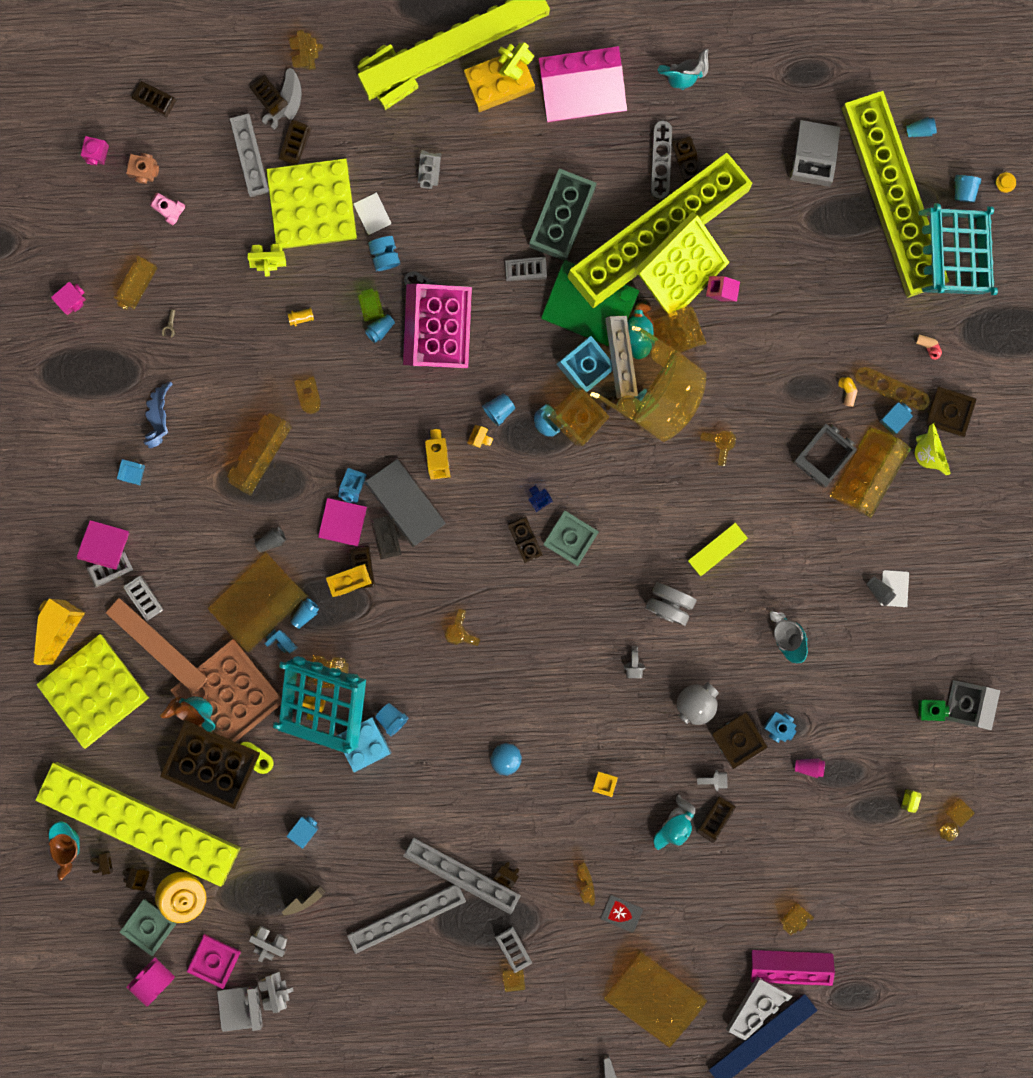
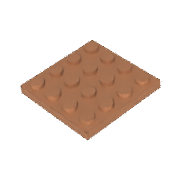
M232 639L197 668L208 680L195 694L181 682L170 690L176 698L187 699L198 696L206 699L213 707L210 719L214 722L215 729L211 732L234 742H237L281 706L282 697L235 639Z

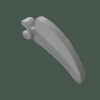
M292 68L287 69L284 85L280 92L288 105L274 117L269 113L262 119L265 125L268 120L272 119L273 124L271 127L274 130L278 127V120L282 117L292 121L301 103V84Z

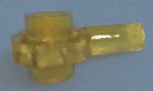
M725 430L717 435L702 432L700 440L714 442L720 449L718 465L726 466L728 451L735 447L737 437L733 432Z
M459 609L455 623L446 629L444 636L447 642L454 645L466 642L478 646L480 639L466 634L462 626L466 611Z

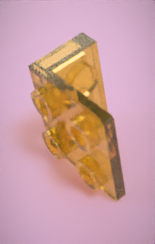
M693 306L681 308L653 321L654 339L663 360L707 344Z

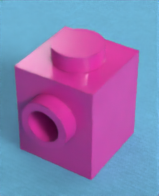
M85 136L81 157L87 164L95 166L97 164L105 165L109 145L105 140Z
M709 276L706 296L719 301L737 302L740 282L725 276Z
M68 282L51 297L67 315L73 310L76 312L82 308L83 302L86 300L83 297L85 293L78 284L73 285L71 282Z

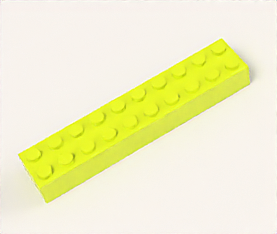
M880 91L845 103L842 111L906 297L909 298L924 293L922 288L933 285V276L924 274V268L932 265V254H923L924 246L931 245V234L922 233V227L929 225L927 216L919 215L918 211L924 210L884 91ZM944 271L946 285L949 282V279L946 271Z
M725 153L571 268L568 279L590 306L595 308L638 275L635 269L692 212L698 215L705 225L748 193L752 186L751 180L730 155Z
M59 762L52 764L35 800L220 887L224 885L241 848Z

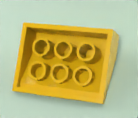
M49 598L39 608L40 614L37 621L33 662L36 665L54 664L85 612L66 600Z

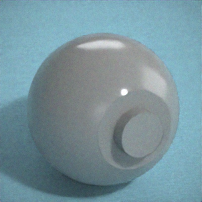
M708 682L704 686L694 684L686 687L681 691L677 699V710L680 713L678 717L685 724L690 722L693 725H702L709 722L716 714L718 707L716 696L719 692Z

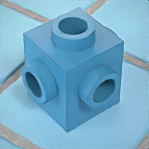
M776 711L772 713L763 727L770 732L769 737L777 743L780 740L786 742L788 739L790 741L797 732L795 730L797 725L792 723L794 719L786 713L781 715ZM783 724L784 729L779 731V726Z

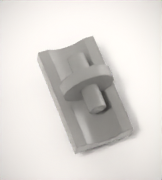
M421 150L418 183H421V188L432 189L433 186H438L441 153L434 154Z
M260 926L249 940V942L263 948V950L258 947L254 949V953L260 955L258 961L261 963L264 958L272 961L274 955L267 951L283 957L287 950L285 946L288 939L281 934H277L274 942L266 940L270 929L264 926Z
M280 972L268 975L258 981L259 989L261 991L268 990L269 998L263 999L262 1002L264 1010H272L273 1013H278L287 1008L286 1001H289L288 993L293 992V987H287L285 980L281 981Z

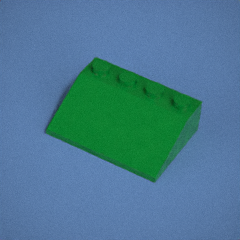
M564 260L541 319L586 338L592 336L596 342L609 347L605 318L610 316H627L628 321L640 290L624 285L595 308H592L568 279L569 270L576 264Z

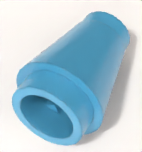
M926 117L906 126L908 137H926L937 133L934 117Z
M387 314L368 325L365 333L372 342L376 343L384 338L395 324V321Z
M309 598L302 601L290 622L300 629L318 614V605Z

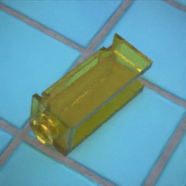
M138 255L136 256L137 262L133 263L116 293L118 297H113L118 301L117 305L125 310H128L129 307L135 310L158 269L154 264Z

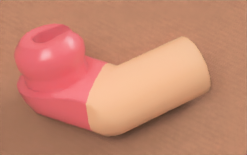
M918 335L916 344L925 346L931 359H939L942 351L938 341L924 335Z

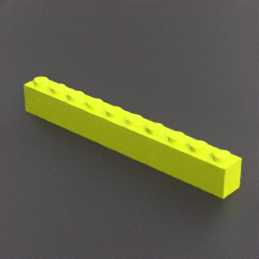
M506 0L504 5L499 7L497 5L487 10V13L481 16L476 14L470 17L469 21L464 24L457 23L451 27V30L445 33L443 31L438 32L428 41L421 40L414 45L415 47L409 50L407 48L402 49L396 53V56L390 59L389 57L383 58L378 62V65L373 67L367 66L361 69L358 74V80L370 101L399 87L412 77L416 79L548 16L550 8L546 0Z

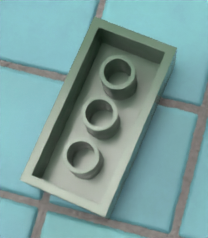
M559 168L530 240L529 247L567 261L597 183Z

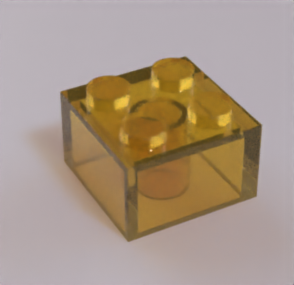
M574 388L548 416L568 439L578 446H584L610 417L583 388Z

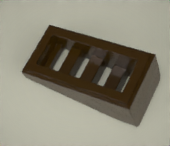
M265 74L249 87L272 117L288 105ZM266 82V84L261 89H259L258 91L256 90L259 86ZM270 87V89L266 93H264L262 96L260 95L263 91ZM274 92V94L270 96L266 101L264 100L267 96ZM278 97V99L275 100L271 105H268L272 100Z
M143 81L139 83L132 96V99L166 118L176 103L174 97ZM143 88H146L147 90L142 99L139 98ZM150 92H153L152 97L150 98L149 102H147L146 99L148 95L150 94ZM157 95L160 96L156 105H153V102ZM163 99H166L167 101L165 102L163 108H159Z
M292 119L279 160L292 165H299L312 130L311 126ZM295 128L304 131V134L295 132ZM292 136L302 139L301 142L291 139ZM289 144H292L299 147V149L296 150L288 146ZM286 152H290L296 154L297 156L296 158H293L285 154Z
M370 547L350 549L352 568H355L358 562L367 561L368 565L365 566L368 569V575L372 583L358 589L376 587ZM366 553L367 557L355 559V555Z
M718 796L698 828L697 833L714 843L736 806ZM721 805L728 810V813L717 808V806ZM716 812L717 814L724 817V819L721 820L720 818L713 815V813ZM711 819L717 824H719V827H716L715 825L710 823L709 820ZM705 826L713 830L715 833L712 834L708 830L704 829Z

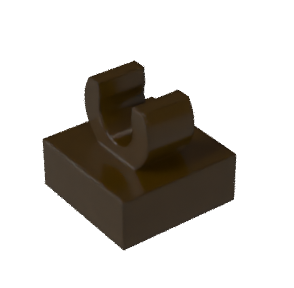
M110 852L102 853L99 857L90 860V862L99 863V868L92 870V873L102 872V875L113 873Z
M507 862L504 866L500 867L493 880L511 890L519 878L517 875L519 868L512 872L508 870L510 863Z
M127 868L126 871H129L130 874L128 879L123 878V881L126 883L125 887L144 891L150 871L142 868Z

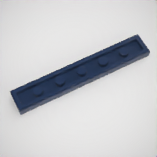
M804 993L708 1070L714 1078H733L818 1010Z

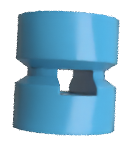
M393 236L378 238L368 243L371 255L375 256L373 263L376 271L388 270L400 265L398 253L394 252L396 246Z

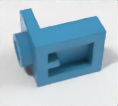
M347 468L339 488L338 497L349 503H358L367 474Z
M273 630L266 637L268 641L264 643L268 647L278 640L277 646L284 653L288 652L289 654L297 649V646L282 630L278 632Z

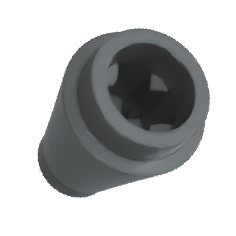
M279 527L271 528L255 542V546L261 553L283 545L286 537Z
M875 576L866 584L879 604L887 606L896 597L894 589Z

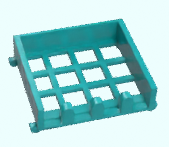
M934 203V208L918 211L919 215L930 216V224L922 227V233L931 234V245L924 246L923 254H932V265L924 268V274L933 276V285L922 288V292L985 294L991 292V295H997L998 289L994 287L993 242L991 236V215L994 213V208L988 206L987 211L941 209L939 203ZM942 217H953V228H943ZM958 217L968 218L969 229L958 228ZM973 218L977 219V229H974ZM943 232L953 233L954 247H943ZM958 233H969L970 248H959ZM974 234H977L978 248H975ZM944 252H954L955 267L944 266ZM959 252L970 253L971 267H960ZM975 253H978L979 268H976ZM944 271H955L956 286H945ZM960 271L971 272V286H961ZM976 272H979L980 287H977Z
M296 656L285 663L280 662L279 667L285 669L280 721L279 723L273 722V728L347 754L358 748L366 679L360 678L357 674L341 672L338 668L325 667L319 662L307 661L304 657ZM297 673L301 674L300 687L296 686ZM306 676L318 679L316 692L305 689ZM323 681L335 685L333 697L321 694ZM340 687L352 691L350 703L338 699ZM295 691L299 692L298 705L294 704ZM304 694L316 697L314 710L303 706ZM321 699L333 703L331 715L319 712ZM337 705L350 708L348 721L336 717ZM293 709L297 710L296 722L292 721ZM302 712L314 715L312 728L301 724ZM319 717L330 720L329 733L317 730ZM335 722L347 726L346 739L334 735Z

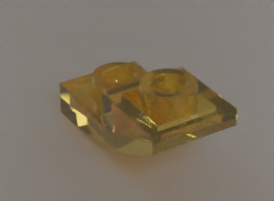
M583 861L577 865L579 870L576 873L582 882L586 880L587 883L581 886L582 892L579 894L584 903L589 902L592 907L595 905L594 886L588 867Z

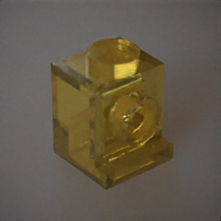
M796 902L781 920L784 924L782 928L792 936L793 933L801 932L808 923L806 921L808 918L812 921L814 917Z

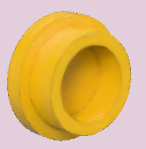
M1001 173L996 179V187L1003 193L1011 192L1016 186V178L1011 173Z

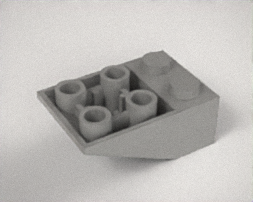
M800 120L790 180L830 187L833 182L840 127Z

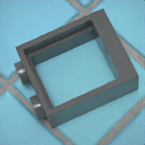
M827 424L823 425L793 462L823 488L828 486L857 451L854 447L856 444L848 437L844 439L838 434L840 431L832 424L829 426ZM824 433L847 451L827 477L804 458Z

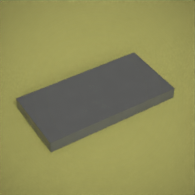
M398 459L365 482L366 486L412 547L418 545L446 524Z

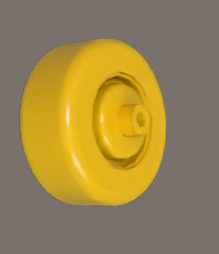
M176 872L160 882L156 890L155 901L159 911L167 920L174 923H185L195 919L204 909L206 891L199 879L187 872Z

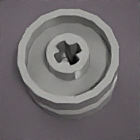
M656 582L652 592L655 596L662 598V601L651 598L648 600L645 609L669 622H676L686 626L690 616L679 608L691 610L694 608L697 599Z

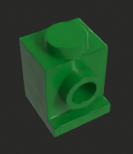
M918 700V720L945 721V717H949V705H945L944 700ZM933 707L938 708V713L935 715L932 713Z

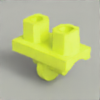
M523 42V44L518 43L516 48L512 44H509L507 49L500 47L498 51L502 56L498 61L504 65L498 73L502 76L518 80L523 74V71L516 66L518 61L520 60L525 65H528L534 58V55L527 49L529 45Z
M281 244L270 245L271 252H263V246L252 245L251 252L248 253L250 268L264 271L265 277H268L271 270H277V267L286 266L285 253L282 250Z

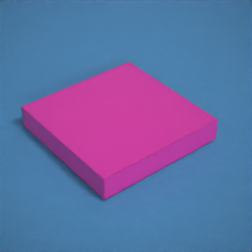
M327 498L318 538L358 547L367 507Z
M90 520L77 554V559L116 570L128 539L129 531Z
M204 934L187 972L224 989L241 951Z

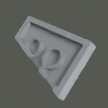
M757 976L727 1026V1031L746 1040L763 1024V1021L771 1013L777 1012L779 1010L778 1007L784 1001H789L793 996Z

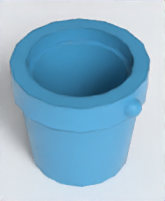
M955 175V200L975 203L979 185H981V178Z
M504 393L482 406L484 412L497 426L501 425L515 410L514 404Z
M390 703L386 704L375 716L390 736L396 734L409 719L406 714L400 712Z

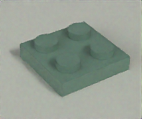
M564 511L543 545L578 566L599 531Z
M144 899L120 933L153 956L177 923L167 920L155 905Z

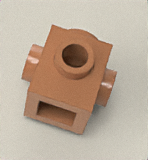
M141 153L140 156L130 154L126 174L130 178H134L138 183L147 184V181L153 182L154 177L158 176L159 165L152 158V155Z

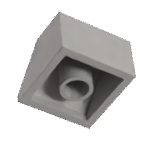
M953 680L948 702L949 717H945V720L992 730L1000 690Z

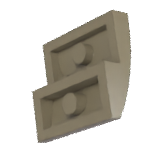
M320 886L306 900L300 894L283 910L282 914L285 916L304 910L319 900L326 891Z

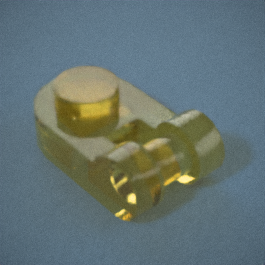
M308 377V380L301 381V379L296 380L295 386L302 410L308 414L317 413L321 408V400L315 377ZM311 387L312 393L304 394L303 389Z

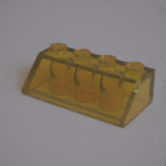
M869 427L830 497L852 510L872 518L911 448L901 439Z

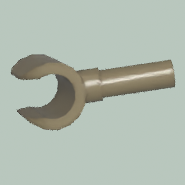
M175 310L170 311L167 327L162 329L163 336L166 335L167 329L172 331L171 338L175 336L176 332L173 328Z

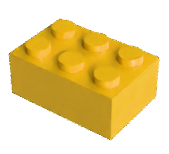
M501 56L465 69L464 76L478 112L534 92L535 84L528 66L522 61H518L516 66L523 71L518 80L502 76L498 73L504 65L498 61Z

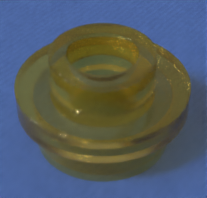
M954 822L946 823L940 829V837L946 841H952L959 834L958 825Z

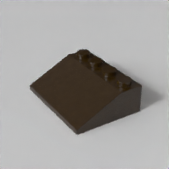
M185 720L160 777L237 810L260 752L211 731L208 732L204 728Z

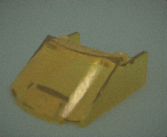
M633 326L631 328L632 331L653 344L650 356L653 361L662 366L656 379L642 401L633 396L625 395L615 405L597 393L592 392L590 396L660 441L665 442L678 434L696 413L704 394L706 373L679 351L674 350L644 329Z

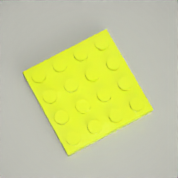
M347 159L267 169L276 244H281L282 249L357 239Z
M692 212L635 271L666 314L674 319L708 285L709 276H717L729 264V261L698 215Z
M101 634L37 684L40 691L84 749L149 699L148 695Z

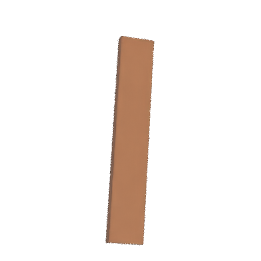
M118 598L106 612L110 618L193 694L208 680L200 670L121 598Z

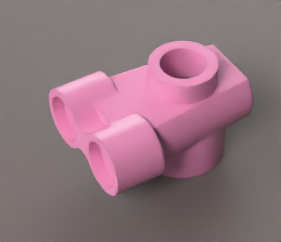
M159 193L155 194L149 204L155 211L163 215L165 221L172 226L177 222L179 215L185 208V205L180 201H173ZM162 201H165V206L162 209L160 204Z

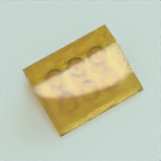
M269 413L268 416H263L259 423L261 428L258 433L254 432L248 442L250 446L247 451L243 450L238 458L240 461L236 468L233 467L227 476L230 478L228 483L250 496L292 428L287 421L272 413Z
M265 552L208 610L247 652H251L308 595Z
M640 949L604 998V1000L669 1048L696 1018L707 1002L703 995Z

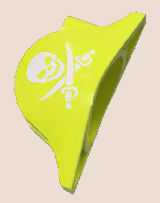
M933 423L929 426L928 433L916 436L918 444L915 448V458L925 468L937 469L945 475H950L947 459Z

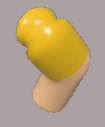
M842 377L839 379L838 385L844 388L846 392L844 405L853 407L857 388L851 378Z

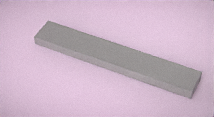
M415 838L412 839L403 855L406 859L510 915L521 896Z
M454 884L347 934V937L355 954L465 903L466 899L460 887Z

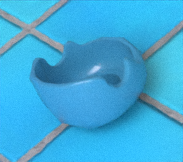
M546 404L535 413L534 423L538 432L550 437L560 432L563 424L557 412L551 406Z
M509 743L498 745L490 758L493 770L499 775L504 776L515 773L520 767L522 760L520 750Z

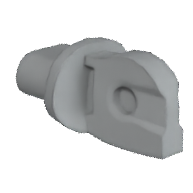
M632 646L631 662L624 665V669L627 670L626 677L643 678V670L646 666L638 662V646Z
M715 770L714 777L697 778V785L714 784L716 791L721 788H727V772Z

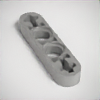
M659 121L653 131L651 195L656 200H664L668 196L670 189L672 126L667 121ZM661 126H665V130H668L664 135V140H669L668 142H656V139H661V132L657 131ZM658 146H665L668 153L664 156L658 155L656 152ZM659 165L667 169V173L663 176H659L655 172V168ZM654 179L667 180V182H662V189L666 190V192H663L661 196L654 190L658 189L659 181L655 182Z

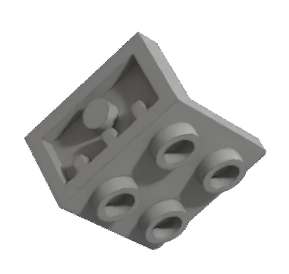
M258 985L219 990L217 992L223 1032L252 1028V1031L261 1030L263 1022Z

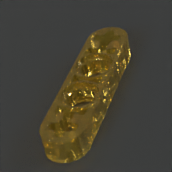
M862 367L855 373V381L860 386L901 404L904 403L914 410L920 411L929 405L930 400L926 393L873 369ZM864 372H867V376L872 379L874 378V375H876L877 378L875 379L873 386L870 385L872 381L868 379L862 382V377L859 376V373L863 374ZM880 379L888 382L886 390L878 388L877 383ZM902 387L907 391L905 398L897 397V388ZM911 391L914 392V394L912 395V397L919 398L920 396H922V401L925 402V404L917 406V401L913 399L910 400V403L907 402V400L911 396Z

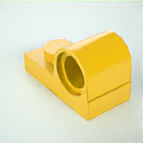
M365 564L326 578L332 597L340 596L372 584Z

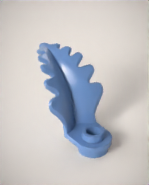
M172 382L162 384L160 388L157 387L155 389L156 392L150 394L152 400L146 402L150 410L145 415L154 428V431L145 435L146 439L143 441L149 448L163 442L162 437L168 433L166 413L163 407L165 394L173 385Z

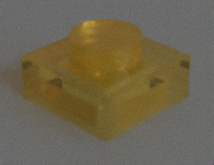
M960 798L945 812L960 828L975 814Z
M523 969L516 973L513 970L503 971L505 992L525 990Z

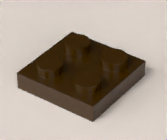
M938 386L925 426L929 427L934 423L937 430L964 438L977 399Z

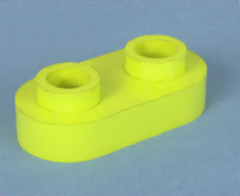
M251 742L241 743L243 746L260 752L254 768L256 772L265 774L272 770L274 761L268 753ZM262 759L267 761L266 767L260 765Z

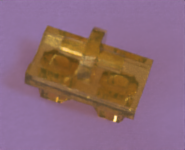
M303 30L297 31L296 36L289 38L291 49H299L300 55L292 57L293 66L295 68L314 70L316 69L314 59L319 58L318 52L323 50V45L317 44L316 38H311L310 33H304Z

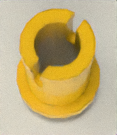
M311 308L297 312L291 311L288 314L290 326L294 325L296 327V324L314 321Z

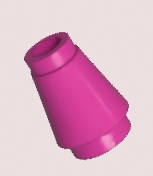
M820 758L796 760L795 772L815 778L824 777L825 761L820 760Z

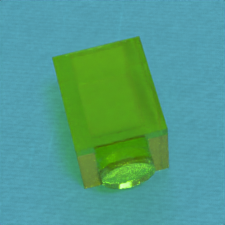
M373 289L362 291V295H358L365 322L384 317L378 291Z

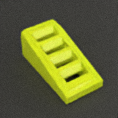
M909 789L905 790L901 809L916 813L921 793Z

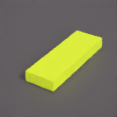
M734 523L689 559L688 562L701 577L748 538L739 526Z

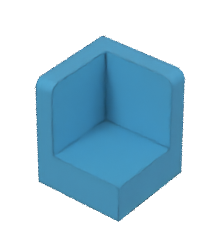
M122 459L117 479L141 485L145 466Z

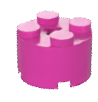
M154 957L147 967L145 966L126 988L147 1007L173 981L175 976Z

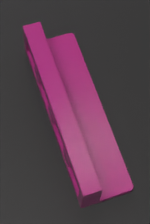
M752 950L751 982H754L758 976L769 983L833 986L835 969L832 953Z

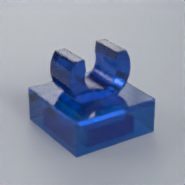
M536 485L529 489L532 497L528 500L535 512L553 502L546 489L539 491Z

